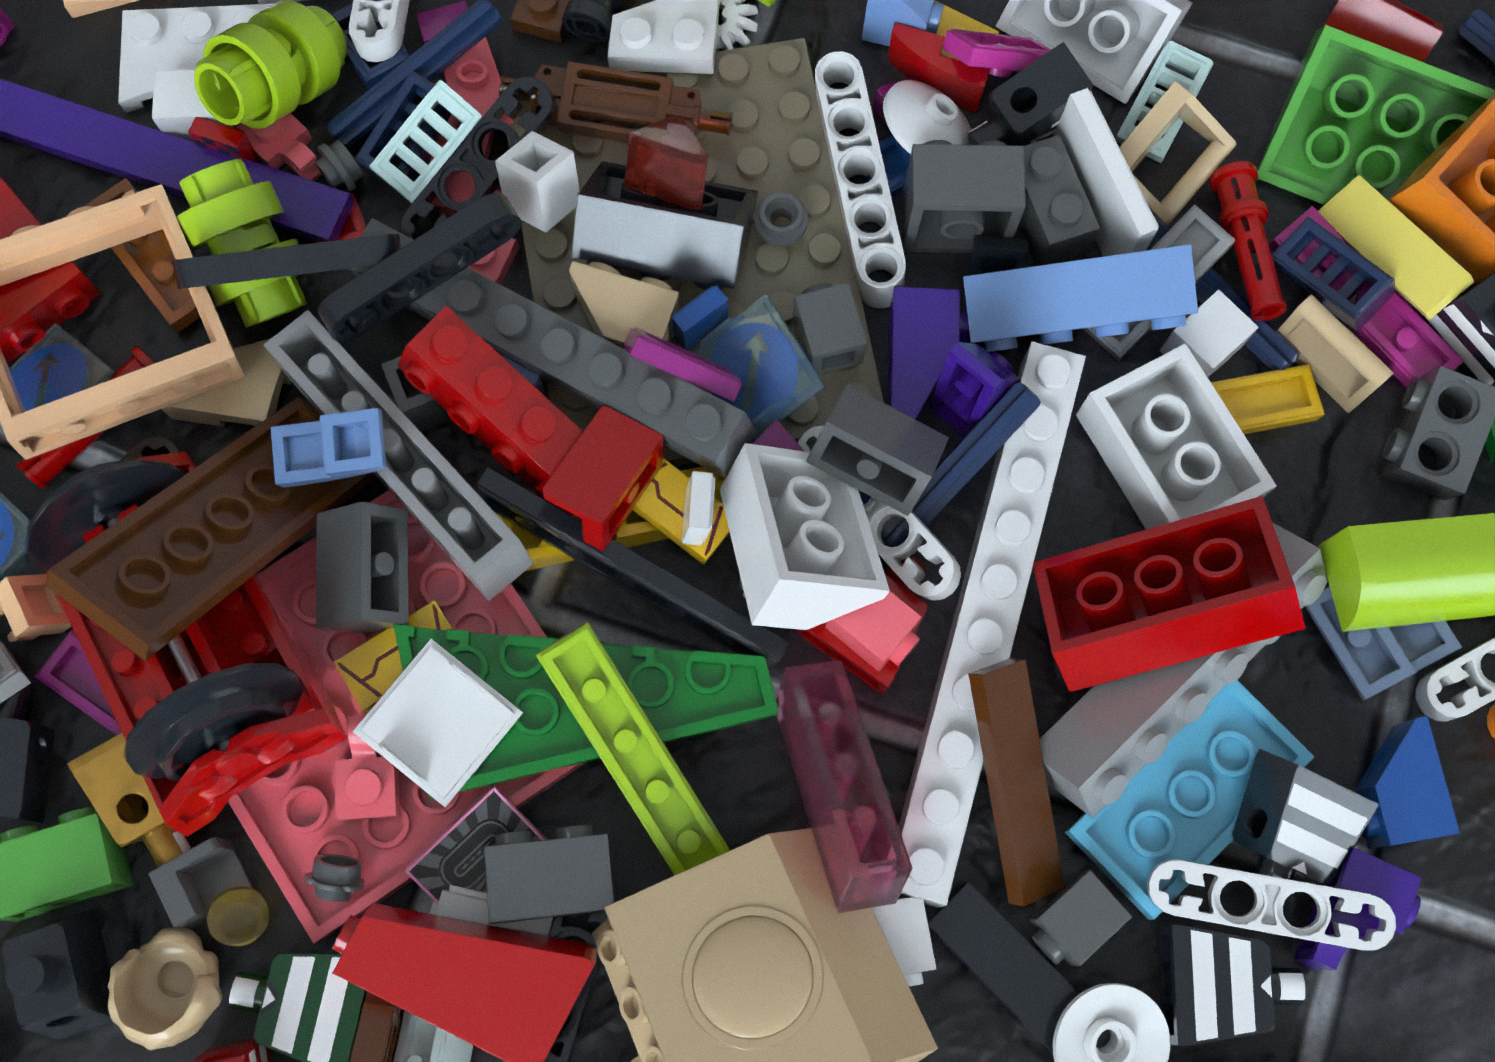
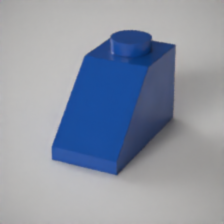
M1428 716L1415 718L1393 726L1353 791L1379 804L1361 834L1366 839L1368 849L1459 834L1460 831Z

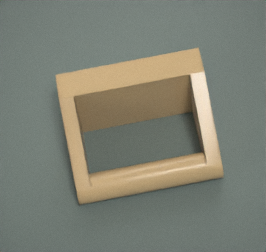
M1176 81L1119 147L1131 172H1133L1178 117L1211 142L1161 202L1134 176L1151 212L1157 215L1167 226L1237 145L1236 141L1196 97Z
M1312 294L1294 310L1278 329L1299 350L1300 355L1295 362L1299 366L1310 364L1314 381L1348 414L1394 374Z

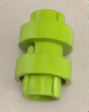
M280 1L252 16L248 23L236 24L212 37L206 43L203 59L197 62L194 73V84L198 97L206 110L215 119L226 125L242 123L252 128H266L292 113L298 105L312 101L336 85L340 76V68L345 64L344 59L347 53L344 33L335 18L326 10L318 6L305 7L294 1Z
M234 159L208 167L179 182L190 209L179 214L176 218L190 250L208 246L212 255L299 245L297 239L279 241L271 224V221L285 214L271 181L253 184L242 159ZM300 275L208 286L217 307L232 302L235 303L246 328L271 320L307 304L296 279Z

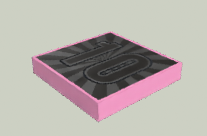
M491 785L405 866V872L438 905L442 890L449 891L450 885L486 892L483 851L485 846L496 845L495 835L531 831L532 842L548 839L495 785Z

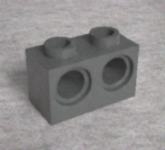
M1439 366L1422 375L1421 378L1415 377L1408 386L1402 400V408L1407 409L1401 428L1396 427L1391 432L1383 448L1382 458L1388 461L1382 476L1445 501L1466 493L1495 418V387ZM1440 395L1447 396L1454 403L1456 410L1454 419L1446 417L1440 411L1438 406ZM1420 445H1425L1434 452L1436 465L1433 470H1429L1421 464L1418 458Z

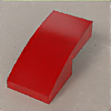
M895 22L887 57L890 63L906 78L914 77L917 81L936 88L949 97L958 108L977 114L990 69L968 66L960 60L942 56L944 36Z

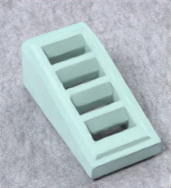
M1167 41L1115 138L1116 142L1122 144L1137 127L1135 126L1136 121H1142L1151 109L1145 106L1146 103L1154 106L1164 95L1165 91L1155 87L1156 84L1169 89L1176 81L1196 97L1213 66V61L1178 43ZM1179 117L1166 131L1163 138L1146 155L1147 157L1162 163L1183 123Z
M439 80L371 163L369 168L410 203H413L481 120L482 115L446 83ZM438 103L462 123L457 130L433 111ZM424 120L448 140L443 148L419 128ZM409 138L434 157L429 165L404 145ZM395 154L420 174L415 182L389 162Z

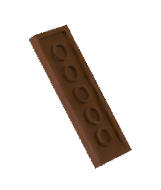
M298 397L48 570L46 586L146 661L317 525V513L339 508L376 479L377 476L371 472L338 480L283 488L275 485L271 427L320 421L321 414Z

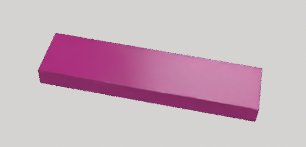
M1313 206L1269 244V247L1275 252L1308 216L1351 247ZM1313 240L1295 261L1302 265L1320 245ZM1330 254L1312 274L1319 278L1335 262L1336 258ZM1347 269L1331 288L1338 292L1354 274ZM1364 284L1356 293L1355 304L1370 289L1368 285ZM1396 291L1358 332L1345 324L1369 350L1394 372L1393 375L1406 388H1408L1415 377L1421 378L1422 375L1439 366L1454 371L1464 362Z

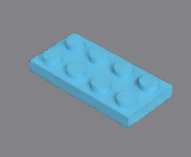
M1236 680L1231 684H1226L1208 702L1204 713L1199 719L1193 723L1186 724L1168 742L1164 753L1159 759L1151 764H1146L1127 783L1125 791L1118 800L1112 804L1105 805L1093 818L1084 812L1065 833L1148 920H1153L1162 910L1152 902L1147 892V879L1150 871L1158 863L1165 860L1178 859L1209 865L1233 840L1232 833L1259 749L1302 767H1305L1314 756ZM1173 870L1171 879H1160L1159 890L1169 895L1170 904L1189 883L1183 881L1182 870Z

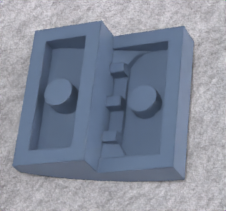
M1330 586L1323 590L1317 601L1311 605H1305V608L1362 700L1376 695L1417 673L1422 668L1462 648L1446 621L1342 632Z

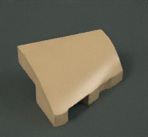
M269 338L233 349L245 375L244 378L162 408V410L171 419L221 427L225 426L226 421L257 426L276 412L282 384L290 385L291 381L263 346V344L271 339Z

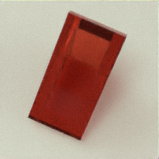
M669 117L630 133L624 186L689 209H701L708 154L682 117Z

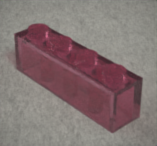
M839 660L786 667L776 698L779 711L777 718L837 913L896 904L913 868L843 663Z

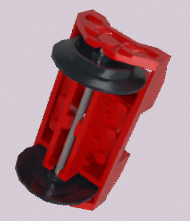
M186 452L140 457L135 461L119 460L102 463L79 472L56 488L51 497L44 501L27 527L25 548L37 567L45 570L48 575V570L198 467V465ZM256 574L146 661L57 594L126 740L123 753L126 762L135 774L143 776L165 824L186 837L213 821L232 796L282 765L322 754L347 738L330 696L306 652L287 634Z

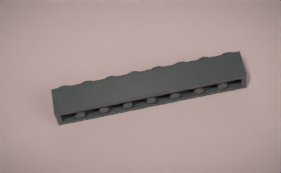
M373 218L360 236L361 238L399 233L401 248L413 241L412 238ZM373 266L350 268L349 270L358 277ZM469 268L464 269L405 307L431 321L447 306L497 353L538 374L542 381L598 411L601 407L607 406L662 434L664 446L725 479L745 443L750 444L757 432L747 414L741 409L673 374L630 356L625 349Z

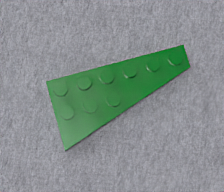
M393 624L403 671L429 640L433 639L523 712L521 717L458 793L601 759L536 657L537 652L552 644L558 638L512 634L506 636L471 633L466 630H437ZM602 644L663 743L766 719L779 714L765 656L696 650L694 652L638 645H633L632 647Z

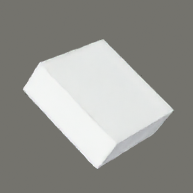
M693 471L685 489L681 544L701 546L711 531L715 477H713V473Z

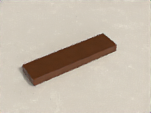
M1010 658L968 673L1008 902L1009 904L1024 907L1065 887L1026 659Z

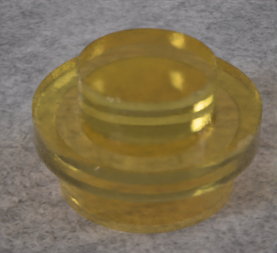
M244 886L232 887L218 894L209 905L207 911L209 932L214 939L227 946L240 947L252 943L261 936L269 922V908L263 895L255 889Z

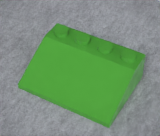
M1324 25L1315 32L1291 84L1257 168L1258 180L1325 205L1355 177L1360 175L1382 196L1389 200L1417 167L1495 93V90Z

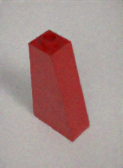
M372 903L361 919L350 915L339 933L332 949L342 955L332 974L505 1062H544L596 963L597 948L583 942Z

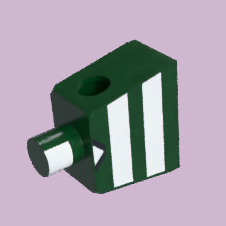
M276 953L272 960L269 976L243 971L237 974L231 988L229 1006L233 1009L259 1013L253 1035L254 1042L302 1062H350L363 1004L368 991L332 974L342 954Z

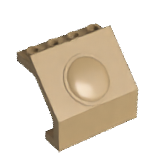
M832 825L766 834L604 907L608 919L592 932L599 958L605 966L619 1002L621 1015L627 1023L641 1062H919L938 1049Z

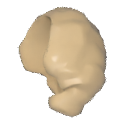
M180 927L163 928L150 942L141 946L140 950H129L122 959L111 967L110 980L107 986L110 992L108 1010L111 1020L120 1027L127 1039L144 1046L150 1051L173 1047L190 1038L203 1027L205 1021L223 1000L222 991L219 987V960L213 952L203 949L201 938L194 931Z

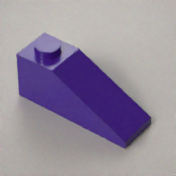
M894 287L889 307L887 405L919 421L934 394L949 350L956 342H967L969 331L967 310L960 309V290Z
M956 342L948 352L928 409L964 438L1014 383L1020 381V378L1014 374L1012 365L996 352L988 353L978 344Z

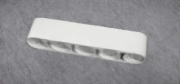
M843 51L832 52L820 59L815 68L816 96L861 299L866 305L873 308L890 307L894 287H904L905 256L862 67L859 60L852 54ZM834 83L848 85L844 89H833L829 86ZM846 128H853L860 133L854 136H843L838 132ZM869 174L872 177L865 184H854L848 180L854 175L868 176ZM865 222H874L879 224L882 229L875 233H866L861 231L858 226ZM876 270H885L894 277L887 282H876L871 280L868 275Z

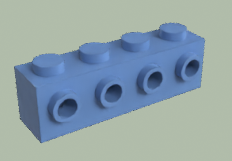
M1191 244L963 277L971 343L984 342L987 352L1018 348L1017 337L1039 334L1040 344L1043 345L1073 341L1072 330L1094 327L1096 338L1128 334V322L1150 319L1152 330L1186 326L1185 315L1198 313Z

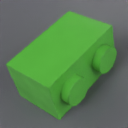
M94 807L64 813L58 816L59 825L38 831L37 826L31 825L11 829L0 834V921L19 922L134 885L125 846L120 847L115 842Z

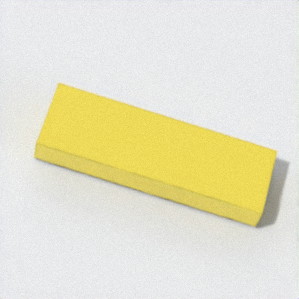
M1360 175L1355 177L1318 211L1355 251L1395 279V289L1428 320L1432 319L1474 283L1471 274Z

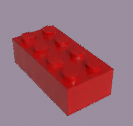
M1263 496L1033 563L1052 654L1069 692L1306 629L1296 588Z

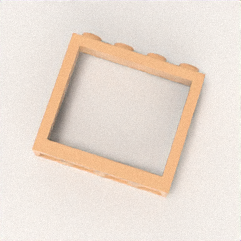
M162 184L137 193L132 189L126 192L122 198L96 207L85 206L77 208L64 218L41 226H25L14 231L11 236L0 239V286L162 229L175 259L193 258L194 256L177 221V216ZM201 286L188 289L211 343L25 411L0 347V423L7 441L27 460L244 378L245 375L207 287Z

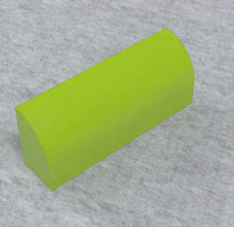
M1495 513L1348 526L1318 545L1321 550L1324 568L1342 632L1495 616Z

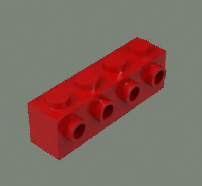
M445 306L406 345L397 366L417 390L430 395L440 404L460 429L468 434H473L484 444L503 468L517 474L534 490L535 495L544 499V485L583 431L450 308ZM551 503L552 505H554V506H556L557 508L563 510L564 512L568 513L569 515H571V516L573 515L572 513H570V512H568V511H566V510L560 508L559 506H557V505Z

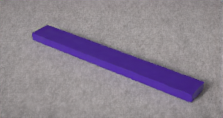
M0 79V137L149 187L162 184L165 192L185 199L186 197L179 184L182 179L208 167L239 159L195 145L192 141ZM242 159L253 184L271 181L285 214L271 221L273 228L315 242L337 240L354 204L350 193L247 159Z

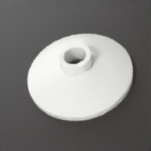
M905 80L894 84L886 93L883 101V113L886 123L895 139L908 153L911 154L913 144H924L932 140H945L953 145H971L967 137V132L971 131V127L966 117L949 97L936 88L923 82Z
M1120 983L1096 985L1077 995L1062 1012L1053 1037L1054 1062H1168L1170 1053L1169 1028L1158 1005L1142 991ZM1109 1029L1110 1039L1104 1047L1097 1048L1098 1037L1103 1031Z

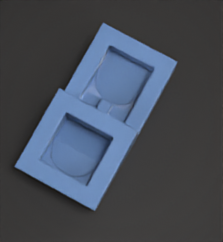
M379 408L320 415V421L271 427L275 485L285 488L338 480L387 468L382 410Z

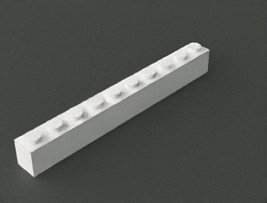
M1031 342L1020 365L1017 376L1020 378L1019 382L1025 384L1040 399L1041 404L997 451L885 874L882 892L903 898H919L924 901V904L936 908L947 906L983 764V754L968 673L1007 660L1010 657L1086 356Z

